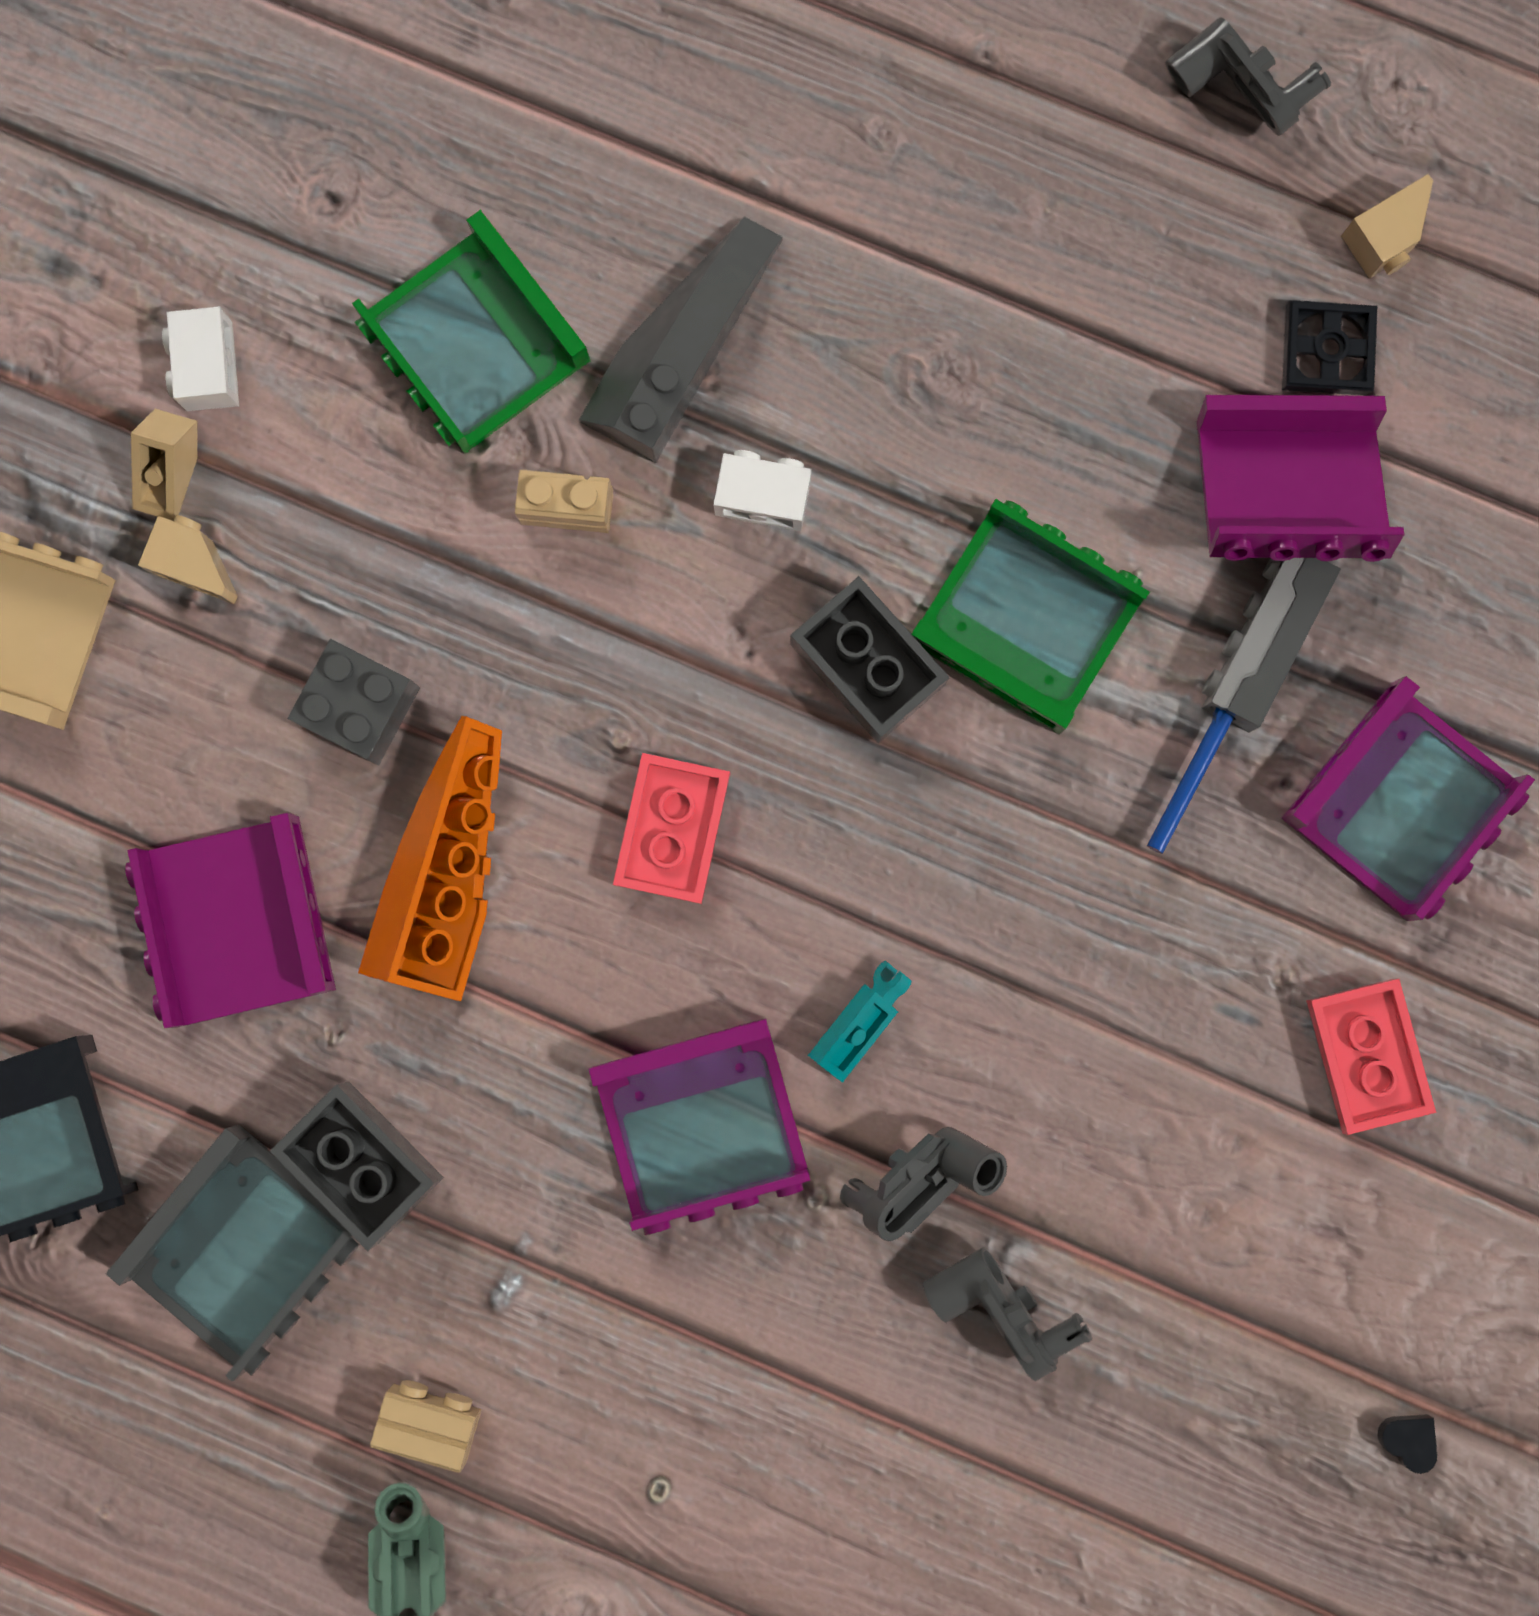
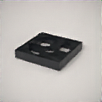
M1289 300L1285 308L1282 390L1370 396L1374 392L1378 306ZM1323 314L1322 331L1317 336L1298 335V326L1304 320L1314 315ZM1342 317L1348 319L1358 328L1363 339L1348 338L1341 330ZM1332 339L1337 342L1339 350L1336 354L1329 355L1324 352L1322 345L1325 340ZM1297 354L1315 355L1321 362L1320 378H1308L1298 369L1296 365ZM1345 357L1365 358L1360 372L1353 379L1339 380L1340 361Z

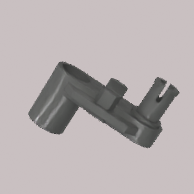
M1219 17L1165 61L1171 77L1188 97L1194 95L1224 70L1265 124L1278 136L1299 121L1300 108L1324 89L1331 86L1327 73L1324 72L1320 75L1319 72L1322 70V67L1316 62L1285 88L1278 86L1273 80L1274 77L1268 71V69L1276 64L1274 57L1268 49L1262 45L1252 53L1234 28L1222 17Z
M945 1127L935 1134H927L909 1153L898 1148L889 1157L888 1166L892 1169L880 1180L877 1191L864 1184L860 1179L853 1178L848 1182L851 1186L858 1189V1192L844 1184L840 1192V1200L846 1207H850L863 1215L864 1226L870 1232L883 1240L893 1241L906 1232L912 1233L959 1184L981 1196L993 1194L1005 1179L1007 1162L1006 1158L996 1150L955 1128Z
M985 1248L979 1249L923 1282L928 1302L937 1316L945 1323L982 1303L1022 1368L1034 1381L1057 1369L1058 1357L1092 1340L1088 1326L1086 1324L1081 1326L1080 1323L1083 1322V1318L1078 1313L1073 1314L1069 1319L1045 1332L1038 1329L1028 1313L1030 1309L1037 1306L1031 1291L1025 1285L1014 1291L993 1256Z

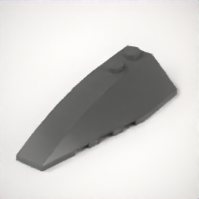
M744 216L621 345L580 416L579 422L656 463L780 246L783 237Z

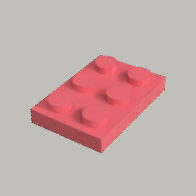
M642 753L613 885L702 904L731 774L730 771Z
M1390 979L1306 1000L1342 1134L1350 1135L1436 1113L1400 979Z

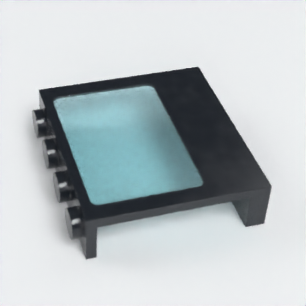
M93 1035L74 1036L0 1061V1236L7 1234L10 1243L38 1234L36 1224L52 1220L54 1228L82 1219L80 1210L93 1205L96 1206L97 1213L125 1205L123 1195L139 1190L137 1182L123 1185L85 1056L97 1052Z

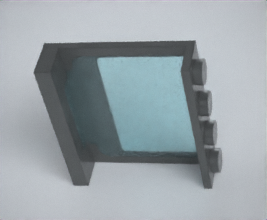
M235 1125L226 1128L111 1266L106 1275L119 1286L133 1280L233 1365L226 1375L233 1382L245 1372L252 1376L263 1365L271 1354L265 1349L276 1335L283 1339L300 1319V1316L295 1313L305 1299L312 1303L330 1282L325 1277V1274L335 1262L342 1266L360 1244L275 1158L268 1148L243 1127Z

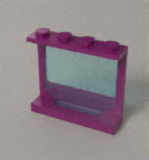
M1407 676L1392 682L1281 819L1406 921H1417L1424 918L1427 920L1432 918L1442 908L1446 900L1442 895L1452 883L1457 885L1470 873L1474 866L1470 860L1480 848L1485 850L1496 841L1502 831L1498 826L1508 814L1510 816L1514 815L1525 805L1530 796L1526 791L1535 779L1529 774L1514 778L1414 698L1413 696L1420 687Z
M766 1018L596 1065L588 1069L592 1085L598 1088L632 1218L629 1222L631 1231L643 1228L645 1235L658 1233L671 1228L670 1220L684 1216L688 1217L689 1222L704 1220L715 1215L714 1208L732 1203L733 1210L743 1209L758 1204L760 1202L758 1195L776 1191L777 1197L793 1195L804 1190L802 1183L811 1181Z

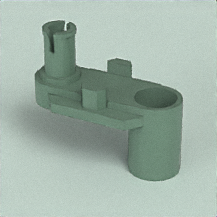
M405 1483L389 1485L380 1493L376 1500L374 1511L378 1524L368 1533V1609L377 1616H433L446 1602L445 1527L430 1515L428 1506L414 1487ZM405 1501L413 1503V1513L409 1519L402 1523L391 1522L390 1515L397 1505Z

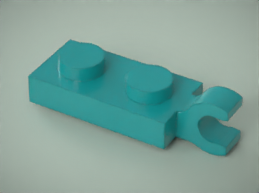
M886 960L874 972L873 988L871 989L866 984L861 987L808 1054L812 1060L842 1083L899 1012L892 1005L909 989L912 983L901 971L897 973L898 970Z

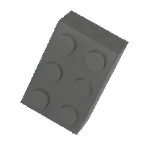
M860 576L854 579L790 635V645L878 744L941 690L950 678Z
M349 1081L336 1084L270 1150L275 1158L367 1251L378 1245L444 1178Z

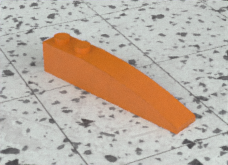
M461 716L425 784L398 846L383 888L358 974L461 1002L487 915L488 900L483 899L485 875H490L491 858L486 857L488 831H494L495 813H491L490 807L492 790L497 789L502 730L467 716Z

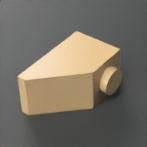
M1429 174L1354 218L1341 235L1369 279L1383 270L1387 275H1390L1411 260L1408 254L1421 239L1433 180Z
M154 409L131 432L132 508L134 510L160 516L174 521L175 516L179 515L197 461V420Z
M176 515L174 521L157 516L138 566L154 576L235 604L238 596L214 542L200 531L202 525L180 515Z

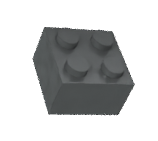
M330 639L287 719L379 766L421 687L411 679Z

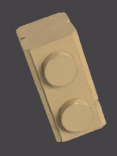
M529 470L519 471L515 515L521 525L609 533L613 502V488L609 478L590 476L586 480L581 475Z
M403 1380L400 1385L393 1384L384 1396L370 1447L460 1473L470 1453L481 1409L471 1406L472 1399L464 1395L446 1393L445 1398L427 1394L428 1387L419 1382Z

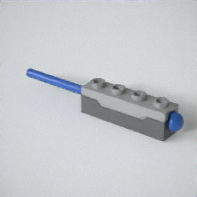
M1270 558L1262 573V576L1268 579L1261 593L1255 591L1251 595L1242 612V615L1248 618L1241 632L1234 630L1222 651V654L1227 656V659L1221 671L1214 669L1203 687L1202 693L1207 695L1202 709L1213 714L1212 722L1147 844L1148 848L1160 854L1164 853L1230 725L1233 724L1249 733L1261 727L1341 568L1327 561H1320L1317 558H1292L1286 561H1276Z

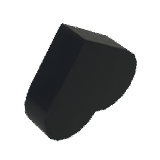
M1429 1414L1394 1416L1386 1418L1381 1422L1377 1433L1379 1443L1386 1451L1394 1456H1398V1460L1404 1467L1418 1474L1427 1473L1434 1468L1437 1462L1435 1423L1432 1416Z

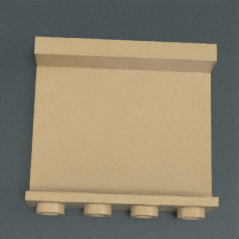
M0 532V710L64 730L116 580L101 572L103 565L96 561L76 556L74 563L60 559L62 552L54 548L34 543L31 550L18 546L20 539Z

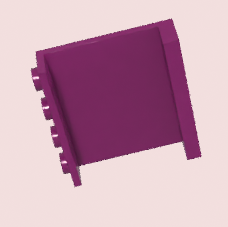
M1205 395L1197 418V431L1209 557H1225L1232 561L1246 558H1271L1276 561H1286L1292 558H1317L1320 561H1333L1339 558H1362L1369 562L1391 559L1405 534L1404 527L1389 526L1376 432L1387 412L1385 396Z
M287 812L270 816L271 822L152 850L139 848L127 850L130 862H127L125 865L126 877L131 888H135L139 905L134 909L135 921L140 932L145 934L148 949L144 951V965L148 975L154 978L157 993L153 996V1009L157 1019L163 1022L164 1029L187 1026L336 990L299 816Z

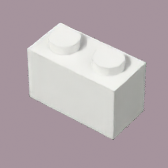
M220 306L167 312L168 328H163L162 340L167 355H170L171 371H167L165 375L169 396L176 400L187 412L239 406L233 324L230 318Z
M736 450L734 455L723 453L714 499L715 516L796 531L802 530L812 469L804 468V463L790 458H780L778 463L760 460L761 456L759 454L746 450Z

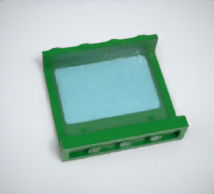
M481 209L466 219L472 233L393 292L369 309L365 307L359 298L352 303L360 316L354 323L370 344L376 340L380 342L386 350L380 356L396 378L402 374L406 376L412 384V387L406 390L422 412L428 408L431 409L439 420L433 424L435 430L448 447L456 442L464 454L590 362L585 344Z
M995 499L984 521L911 635L930 656L1060 735L1068 727L1075 715V709L1134 613L1146 600L1150 592L1141 587L1143 582L1134 574L1125 570H1120L1118 573L1103 564L1104 558L1096 551L1087 547L1078 549L1065 541L1066 535L1058 528L1050 524H1043L1041 526L1027 518L1028 512L1020 505L1008 500L1003 503Z

